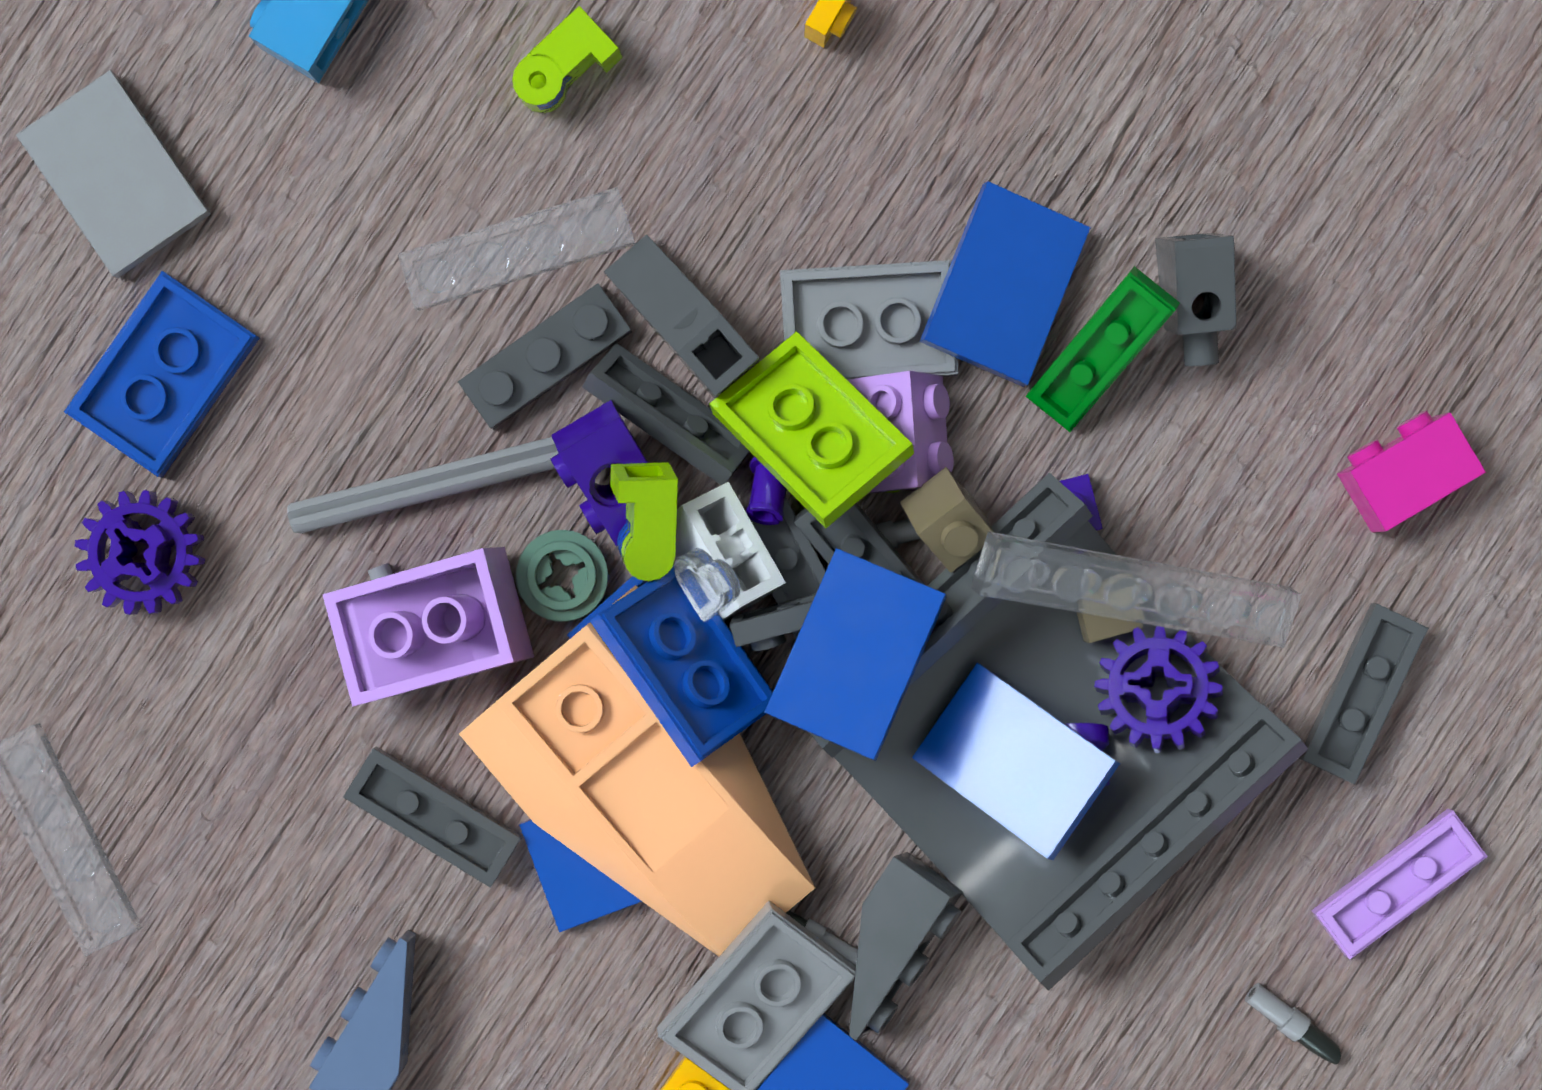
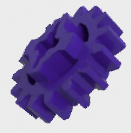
M143 490L138 503L132 492H119V507H116L110 501H100L97 505L103 517L100 520L84 518L82 524L92 532L90 539L75 540V547L88 552V559L75 565L76 570L91 571L94 576L87 583L85 589L88 592H97L103 589L107 591L102 605L107 608L115 607L124 600V613L129 615L138 614L142 601L149 614L162 612L161 598H164L171 604L182 602L183 599L178 587L180 585L196 587L198 583L196 578L188 573L190 567L205 564V558L193 554L192 546L203 542L204 536L201 534H189L186 529L194 521V515L192 513H183L175 516L174 512L177 509L178 501L170 497H166L157 506V496L154 491ZM148 514L159 519L161 522L157 525L153 524L148 529H142L138 522L133 521L130 516ZM109 537L111 539L109 557L105 559V546ZM134 542L148 543L149 548L143 553L147 561L146 563L133 562L132 557L138 552ZM176 545V559L172 569L169 565L171 547ZM132 576H138L143 584L149 585L151 589L135 591L126 588L120 583L123 580L130 579Z
M1157 624L1154 637L1146 638L1139 627L1134 628L1133 637L1135 643L1128 647L1124 642L1116 639L1113 645L1118 658L1116 660L1101 658L1099 662L1101 668L1109 674V679L1095 681L1094 687L1096 691L1109 695V698L1098 704L1101 715L1116 713L1117 716L1109 726L1111 731L1116 735L1127 728L1130 729L1129 743L1134 748H1137L1144 737L1151 739L1154 753H1160L1164 739L1172 738L1173 743L1179 750L1185 748L1183 737L1185 732L1190 730L1200 738L1205 735L1204 728L1199 721L1202 716L1211 719H1217L1218 709L1208 702L1209 698L1223 696V685L1208 682L1209 678L1214 677L1220 672L1218 662L1209 661L1202 663L1201 660L1208 651L1207 645L1202 641L1189 648L1187 646L1188 632L1183 628L1179 630L1174 639L1167 638L1163 624ZM1148 654V660L1137 671L1125 672L1132 662ZM1171 654L1186 661L1197 677H1192L1191 674H1181L1171 664ZM1155 677H1165L1167 686L1174 689L1165 690L1163 700H1153L1150 690L1144 689V687H1152L1155 683ZM1121 700L1137 702L1146 711V723L1134 718L1125 709ZM1195 702L1184 717L1169 724L1170 715L1182 704H1193Z

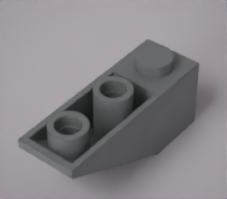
M647 234L604 271L606 276L714 399L760 362L757 354L722 314Z
M908 852L892 858L862 904L849 1036L856 1041L872 1030L879 1034L887 1026L898 1009V1005L892 1001L893 997L903 983L909 987L914 984L930 960L929 957L923 954L934 935L943 939L961 913V910L954 905L963 891Z

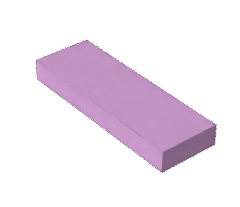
M1446 809L1311 911L1344 956L1352 959L1488 856L1453 810Z

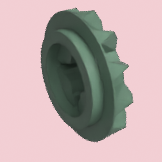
M570 530L550 531L535 538L522 552L516 570L517 587L526 605L537 615L548 620L560 622L579 619L591 612L602 600L609 579L607 564L601 550L588 537ZM553 553L556 559H560L564 566L579 565L584 562L585 567L578 570L579 573L572 578L575 598H572L570 593L566 592L561 585L541 588L540 585L547 582V578L554 573L551 565L553 561L549 554Z

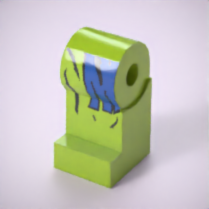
M578 6L520 61L514 69L513 87L524 105L532 111L539 113L552 112L560 107L566 99L568 87L595 62L607 73L623 57L614 42Z
M669 462L611 464L610 487L617 502L626 503V524L619 532L617 539L619 553L632 576L644 581L660 579L668 574L675 560L678 478Z

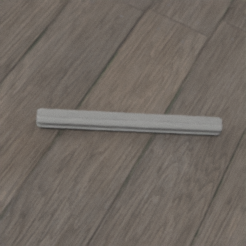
M552 437L290 503L287 506L289 523L293 532L305 533L552 470L555 467L550 458L557 455L558 451Z

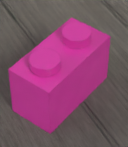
M1425 410L1397 426L1396 428L1401 436L1382 447L1377 439L1347 456L1351 466L1337 473L1372 533L1390 530L1486 473L1450 412L1431 417L1429 412Z

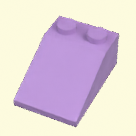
M505 547L481 548L322 594L352 707L534 658Z

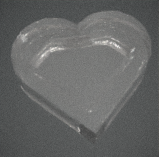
M695 548L677 557L675 561L676 578L703 622L721 614L739 597V580L734 570L724 560H713L701 548Z

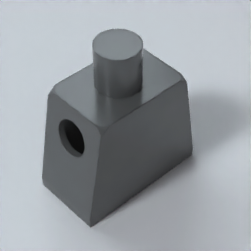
M1202 233L1155 238L1159 286L1180 302L1174 313L1163 324L1164 329L1171 333L1182 335L1185 366L1218 364L1217 331L1236 329L1234 236ZM1199 294H1202L1204 300L1203 307L1197 314H1193V301Z

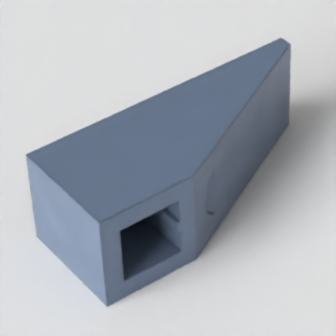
M408 929L399 938L398 942L389 937L387 938L370 966L379 972L368 991L361 987L355 990L340 1015L341 1018L348 1021V1024L339 1039L336 1041L328 1036L313 1058L310 1067L317 1070L318 1073L309 1086L311 1090L392 1089L408 1063L416 933Z

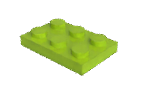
M797 331L709 403L712 414L825 528L829 527L914 455L913 444Z

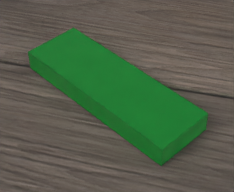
M1134 266L1025 397L1067 431L1071 432L1174 313L1180 302Z

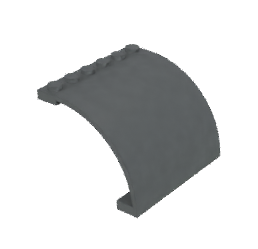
M1050 472L991 526L998 538L950 573L946 568L928 585V587L945 593L947 598L877 760H871L809 733L822 749L832 758L834 757L868 792L946 878L963 891L962 895L1048 991L1308 750L1298 735L1264 704L1261 705L1219 663L1220 672L1208 679V682L1223 685V696L1209 698L1208 700L1218 709L1219 714L1217 719L1201 717L1199 721L1205 731V735L1202 738L1194 735L1189 730L1183 734L1185 748L1179 750L1173 743L1172 738L1164 739L1160 753H1154L1150 738L1144 737L1141 744L1134 748L1129 743L1130 729L1127 728L1116 735L1111 731L1109 726L1117 715L1116 713L1101 715L1098 704L1109 698V695L1097 692L1094 687L1096 680L1109 679V674L1101 668L1099 662L1101 658H1110L1112 660L1118 658L1113 645L1116 639L1124 642L1128 647L1135 643L1133 631L1092 643L1084 642L1070 586L1123 571L1130 572L1143 624L1141 630L1145 637H1154L1157 624L1164 625L1166 636L1170 639H1174L1175 635L1183 627L1147 590L1088 520L1093 515L1087 506ZM1188 633L1187 646L1192 648L1198 642ZM1206 653L1201 661L1206 663L1216 660ZM1148 654L1132 662L1125 672L1137 671L1148 660ZM1171 654V664L1181 674H1191L1192 677H1197L1186 661ZM977 663L985 666L1065 724L1095 723L1109 727V745L1103 751L1121 764L1110 778V785L1105 786L1054 860L1044 857L912 758ZM1161 676L1155 677V683L1152 687H1144V689L1150 690L1153 700H1163L1164 691L1174 689L1168 687L1165 677ZM1121 700L1125 709L1134 718L1146 723V711L1137 702ZM1195 702L1193 704H1182L1170 715L1169 724L1184 717Z

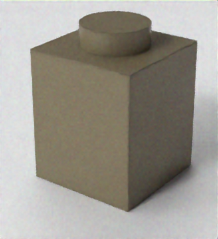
M947 467L900 502L918 536L950 573L998 538L979 505Z

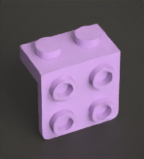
M904 371L847 379L913 444L914 455L869 493L916 490L945 467L952 472L954 458L952 449L947 443L946 416L949 413L950 402L948 392L943 385V376Z

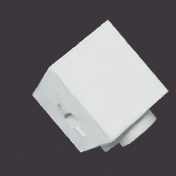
M729 482L681 505L677 509L675 557L678 562L680 560L683 562L723 621L758 603L786 583Z

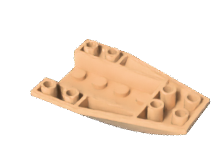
M635 585L617 601H619L620 599H622L623 597H625L626 595H628L629 593H631L639 587ZM591 622L459 733L533 823L718 957L768 901H771L786 913L815 889V885L741 734L739 733L691 767Z

